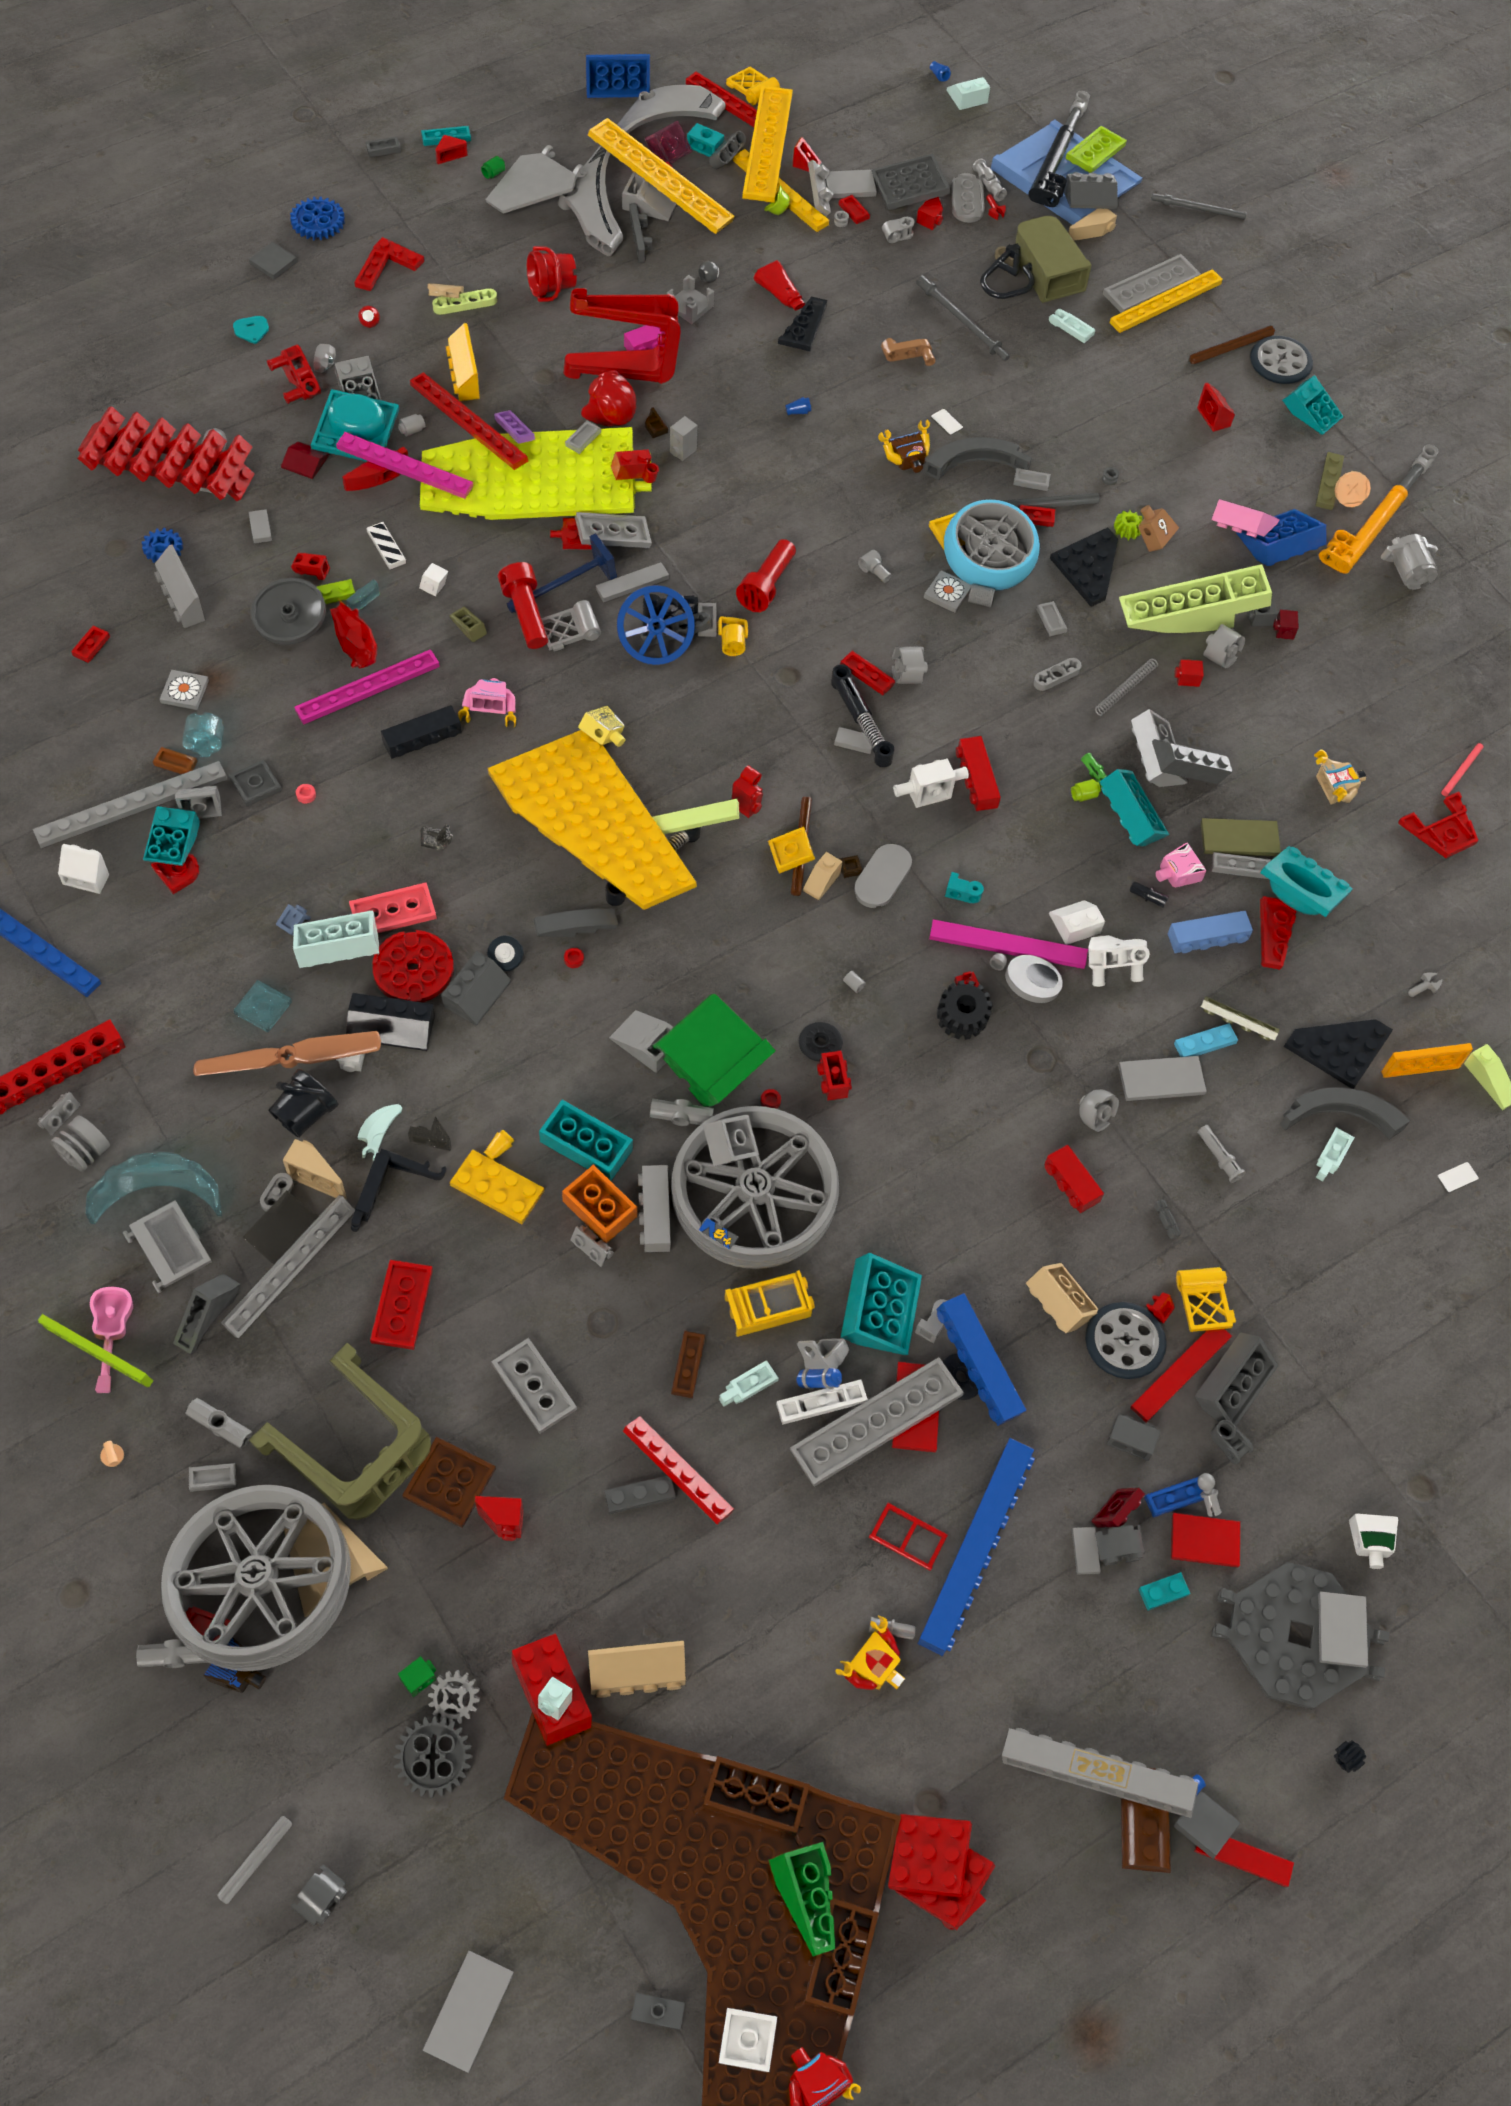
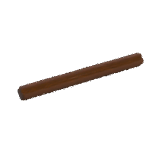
M1270 325L1191 354L1189 361L1191 364H1196L1274 335L1275 328Z
M804 796L801 800L798 829L804 827L808 836L812 799L811 797ZM805 864L793 869L791 895L793 896L801 895Z

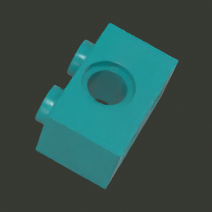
M698 123L687 134V147L708 157L724 141V134Z

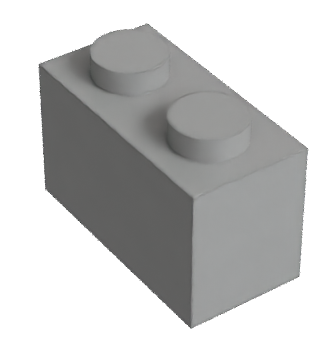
M686 416L670 427V453L681 461H684L697 450L698 425Z

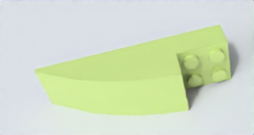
M1261 564L1121 596L1119 600L1128 628L1163 633H1191L1218 630L1221 624L1233 628L1235 614L1271 606L1272 591Z

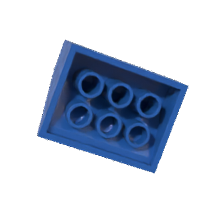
M650 54L586 55L587 98L639 97L641 92L650 93Z
M1296 509L1273 516L1280 520L1264 537L1257 535L1254 538L1246 535L1247 531L1243 530L1242 533L1236 532L1255 559L1266 566H1272L1276 562L1288 560L1290 557L1302 555L1309 550H1316L1326 545V524Z

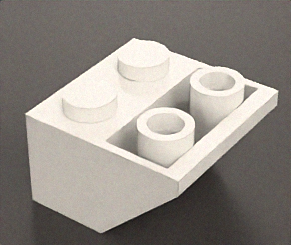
M62 845L58 871L62 884L100 894L109 877L101 853L93 849H83L77 845Z

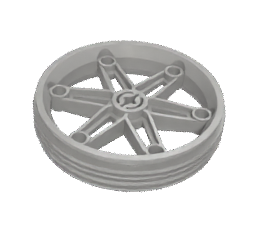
M761 1106L733 1108L706 1120L693 1131L682 1145L672 1172V1202L677 1219L683 1230L705 1253L723 1263L736 1267L751 1269L770 1268L797 1259L816 1245L828 1230L836 1211L839 1196L838 1171L833 1156L824 1140L803 1120L775 1108ZM749 1115L752 1128L770 1129L792 1138L762 1162L759 1156L751 1157L754 1168L746 1170L744 1169L743 1160L735 1161L736 1167L725 1165L713 1166L711 1163L694 1160L697 1154L708 1144L703 1125L722 1119ZM800 1144V1145H802L803 1147H802V1148H796L794 1145ZM807 1151L819 1168L823 1182V1192L783 1179ZM788 1153L791 1157L772 1177L766 1170ZM690 1170H697L698 1173L692 1174V1173H690L689 1171H690ZM706 1173L737 1178L736 1184L734 1186L706 1177ZM686 1181L727 1194L707 1217L725 1229L750 1212L764 1247L751 1248L734 1244L731 1249H728L700 1232L699 1228L704 1221L702 1223L699 1221L690 1205ZM776 1187L804 1196L805 1199L798 1200L773 1194ZM737 1197L744 1202L724 1220L718 1218ZM818 1199L822 1203L815 1204L812 1202V1200ZM766 1203L772 1231H766L756 1207L757 1205ZM775 1206L817 1213L814 1220L802 1233L783 1243ZM776 1241L778 1245L772 1246L768 1242Z
M256 1485L234 1490L213 1500L200 1509L183 1526L174 1539L166 1556L162 1572L161 1590L165 1615L182 1643L197 1657L208 1663L238 1671H256L281 1665L310 1649L327 1633L336 1621L343 1608L350 1584L351 1559L349 1548L337 1521L314 1498L298 1490L278 1485ZM255 1510H284V1513L257 1547L254 1546L235 1518ZM307 1519L312 1521L324 1533L331 1557H288ZM218 1529L232 1562L187 1570L199 1546L210 1534ZM284 1529H289L274 1558L266 1556ZM235 1533L252 1555L241 1561L230 1537ZM326 1567H330L326 1572H322ZM280 1569H312V1573L279 1578ZM235 1574L234 1583L201 1584L202 1579ZM328 1582L323 1596L315 1609L297 1626L281 1590ZM271 1591L283 1614V1618L279 1621L262 1599L263 1596H266ZM242 1594L248 1597L227 1626L224 1625L239 1595ZM183 1595H226L209 1628L205 1631L204 1636L201 1635L189 1622L184 1608ZM257 1605L279 1636L276 1640L257 1646H227ZM292 1628L290 1632L283 1634L286 1629ZM220 1635L217 1640L213 1641L216 1636Z

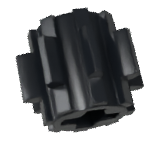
M1353 1740L1350 1742L1345 1741L1335 1749L1337 1753L1334 1755L1337 1764L1347 1773L1355 1772L1365 1764L1363 1761L1366 1758L1365 1751Z

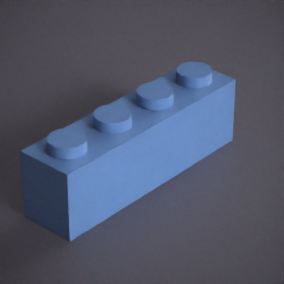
M1246 911L1172 923L1167 934L1174 953H1188L1197 949L1206 950L1213 946L1223 947L1230 943H1244L1249 940L1253 929Z

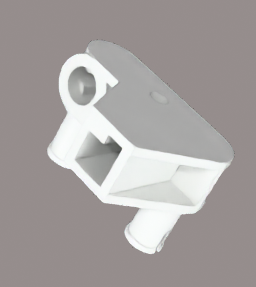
M1109 935L1091 937L1088 950L1089 967L1093 969V986L1100 987L1105 985L1106 968L1130 965L1131 981L1140 982L1144 980L1143 964L1147 962L1150 955L1147 941L1142 939L1120 940Z

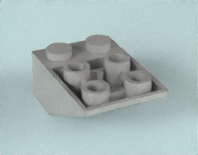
M635 172L632 173L622 193L623 210L629 211V204L636 203L639 214H646L647 216L669 221L677 205Z
M369 356L335 363L334 371L342 392L362 394L372 399L381 400Z
M635 1010L609 1039L657 1073L666 1064L663 1059L665 1054L659 1048L654 1049L653 1045L673 1027L667 1022Z

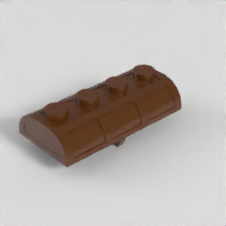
M1121 1798L1122 1869L1171 1873L1169 1812Z

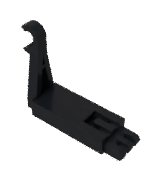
M381 1149L380 1153H376L351 1220V1230L357 1232L362 1221L368 1222L388 1167L433 1180H441L445 1176L446 1166L442 1167L441 1173L431 1172L428 1170L430 1166L429 1161H426L423 1165Z

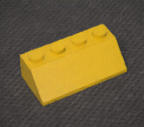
M464 323L448 338L449 346H446L447 357H450L448 358L449 369H453L450 372L452 382L455 381L453 384L454 394H458L459 401L480 399L478 373L467 323Z

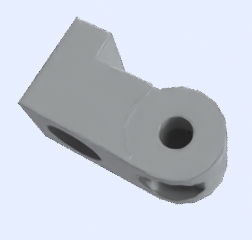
M940 1299L934 1303L931 1316L927 1321L924 1319L920 1320L915 1331L916 1334L932 1343L936 1341L944 1327V1324L937 1317L936 1309L947 1300Z

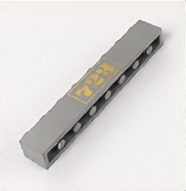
M1009 1728L1002 1753L1004 1764L1185 1817H1192L1198 1791V1782H1195L1189 1776L1180 1775V1777L1170 1775V1772L1165 1769H1149L1140 1762H1125L1116 1755L1104 1756L1092 1748H1085L1083 1750L1076 1748L1073 1743L1067 1741L1059 1743L1052 1741L1053 1739L1046 1735L1035 1736L1022 1728H1016V1730Z

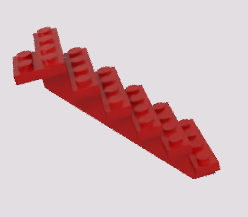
M112 406L107 408L100 421L92 425L78 448L80 455L77 459L91 471L98 464L104 465L116 476L121 475L123 470H128L142 482H145L149 476H154L167 488L172 487L175 481L182 483L193 494L198 493L201 487L206 488L219 500L224 499L227 493L236 501L241 500L255 475L244 464L252 446L240 435L235 436L228 450L221 453L227 440L216 430H210L203 443L195 447L201 434L187 423L182 427L177 438L170 441L176 429L162 417L158 419L152 431L144 436L150 426V423L138 412L133 413L127 425L119 430L125 417ZM115 442L114 447L106 452L110 443ZM136 448H141L140 452L131 458ZM162 453L167 454L163 461L157 463ZM188 459L193 460L190 466L183 469ZM213 465L218 466L216 472L208 475Z

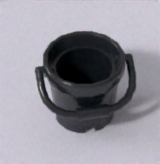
M297 1069L291 1077L292 1081L290 1084L281 1081L277 1082L276 1088L283 1090V1093L268 1111L276 1120L278 1119L282 1123L283 1127L300 1138L326 1112L330 1113L339 1104L332 1094L304 1070Z

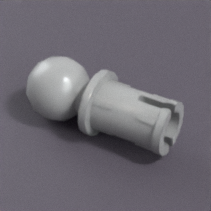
M1204 1473L1198 1477L1197 1484L1203 1490L1200 1495L1204 1498L1207 1515L1212 1517L1213 1512L1215 1516L1220 1515L1222 1511L1217 1499L1218 1490L1213 1489L1215 1479L1209 1473Z

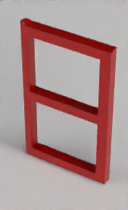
M887 1503L869 1538L931 1571L948 1534ZM889 1510L913 1522L900 1548L876 1536ZM917 1525L941 1537L928 1564L904 1551Z

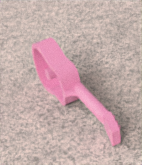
M119 1287L98 1289L92 1294L90 1299V1309L94 1317L92 1325L94 1336L97 1339L104 1340L103 1349L111 1354L113 1340H119L125 1336L126 1322L133 1310V1300L130 1293ZM102 1362L101 1376H98L95 1388L97 1393L111 1392V1366Z

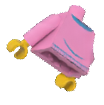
M496 678L490 680L481 679L476 685L466 690L462 703L463 709L458 712L460 722L463 716H466L467 723L470 722L471 717L468 712L470 709L471 711L506 714L507 712L505 726L507 727V722L510 720L514 722V727L516 726V716L513 715L515 713V696L510 689H506L505 682L499 681Z

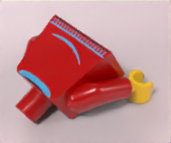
M803 2047L791 2055L798 2069L790 2078V2106H828L842 2095L846 2099L854 2100L851 2090L855 2093L861 2092V2087L853 2083L852 2075L845 2062L830 2055L826 2056L823 2052H820L811 2059Z

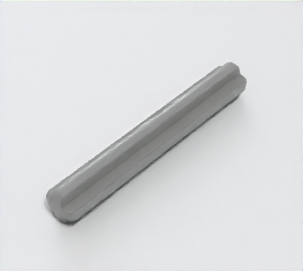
M285 1816L280 1817L220 1890L217 1897L223 1903L228 1904L290 1829L292 1822Z

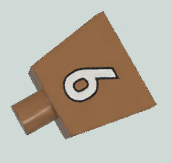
M1147 505L1140 511L1144 519L1138 528L1149 552L1163 549L1179 527L1164 509L1152 510L1150 505Z

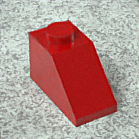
M939 197L929 199L923 203L918 209L916 223L930 230H934L937 225L939 226L942 223L943 207Z

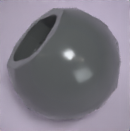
M705 261L700 265L698 272L701 280L711 283L718 278L719 268L714 262Z

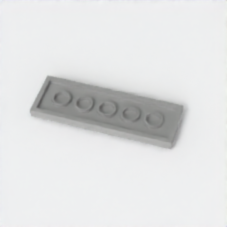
M1180 254L1105 288L1103 295L1122 313L1201 275V273Z

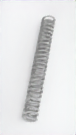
M1149 659L1095 707L1096 713L1099 716L1105 714L1121 697H1124L1128 691H1131L1135 685L1140 683L1142 679L1158 667V662L1155 659Z

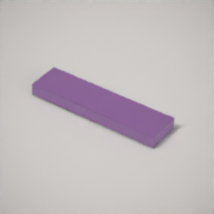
M511 410L494 414L498 424L518 444L535 440L534 433Z

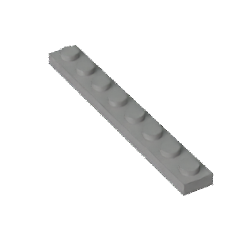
M337 1196L223 1319L221 1324L234 1337L239 1338L355 1212V1209L343 1196Z

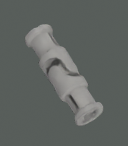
M984 159L976 160L972 166L973 170L979 174V178L987 190L993 194L994 200L997 202L1002 201L1007 195L1006 189L1002 188L1001 182L993 174L992 169L987 167Z

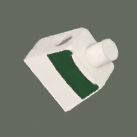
M1367 1514L1353 1515L1349 1519L1356 1554L1359 1556H1369L1370 1568H1383V1558L1390 1557L1395 1551L1398 1517Z

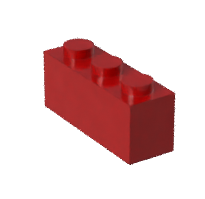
M1069 1145L1047 1156L1044 1164L1045 1169L1057 1181L1060 1191L1065 1192L1073 1208L1082 1213L1101 1202L1104 1192Z

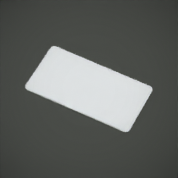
M945 409L931 415L949 434H953L963 428Z
M1468 1162L1438 1175L1448 1192L1479 1179Z

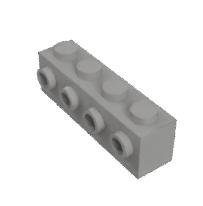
M668 1165L642 1166V1173L638 1174V1186L643 1188V1193H639V1206H643V1212H639V1225H644V1232H640V1245H644V1252H670Z

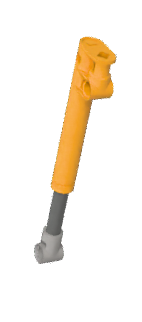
M1430 444L1425 445L1420 455L1413 462L1408 474L1399 485H1395L1358 533L1354 536L1345 530H1337L1331 541L1327 544V548L1319 553L1320 560L1340 573H1349L1407 498L1408 490L1421 474H1424L1432 466L1438 454L1437 447Z

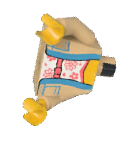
M1319 750L1314 754V757L1317 758L1316 763L1318 765L1321 764L1316 777L1330 804L1340 801L1350 803L1357 795L1361 782L1366 780L1365 772L1363 770L1355 772L1350 763L1330 760L1324 750Z

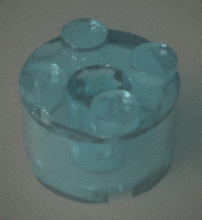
M204 712L203 715H197V713L190 714L185 721L182 739L183 747L199 753L202 757H210L211 754L218 752L222 747L224 734L222 720L211 713Z

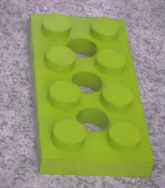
M1100 126L1067 152L1065 159L1081 167L1086 172L1092 173L1126 145L1127 140Z

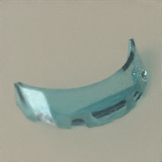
M169 1152L138 1154L129 1157L127 1161L117 1166L113 1165L105 1171V1175L95 1186L90 1188L86 1197V1216L90 1224H96L105 1210L121 1197L133 1191L152 1186H173L193 1192L204 1199L217 1216H222L219 1188L215 1180L197 1162Z

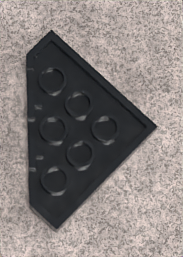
M1108 527L1050 555V560L1090 607L1105 601L1118 543V538Z
M1377 1019L1299 1028L1293 1031L1284 1047L1341 1083L1354 1089L1393 1029Z

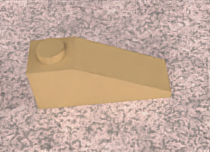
M1096 209L1070 226L1068 233L1074 241L1103 236L1115 228L1117 215L1109 209Z

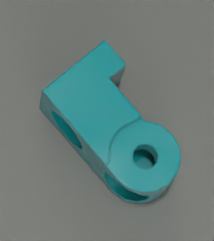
M951 872L945 897L973 904L978 903L984 891L983 885L978 881L969 882L959 879L958 873Z

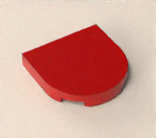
M191 853L188 854L183 866L158 862L151 864L152 869L172 894L192 884L199 875L197 859Z

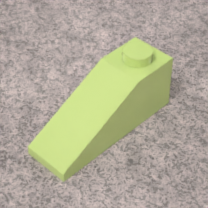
M1486 1044L1472 1052L1464 1065L1499 1107L1504 1110L1511 1106V1081L1500 1058Z

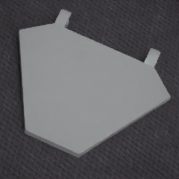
M547 145L542 153L520 156L485 199L486 203L504 214L572 192L577 177L586 176V172L581 171L584 166L578 164L573 172L551 159L555 156V152L551 151L549 153L553 147Z

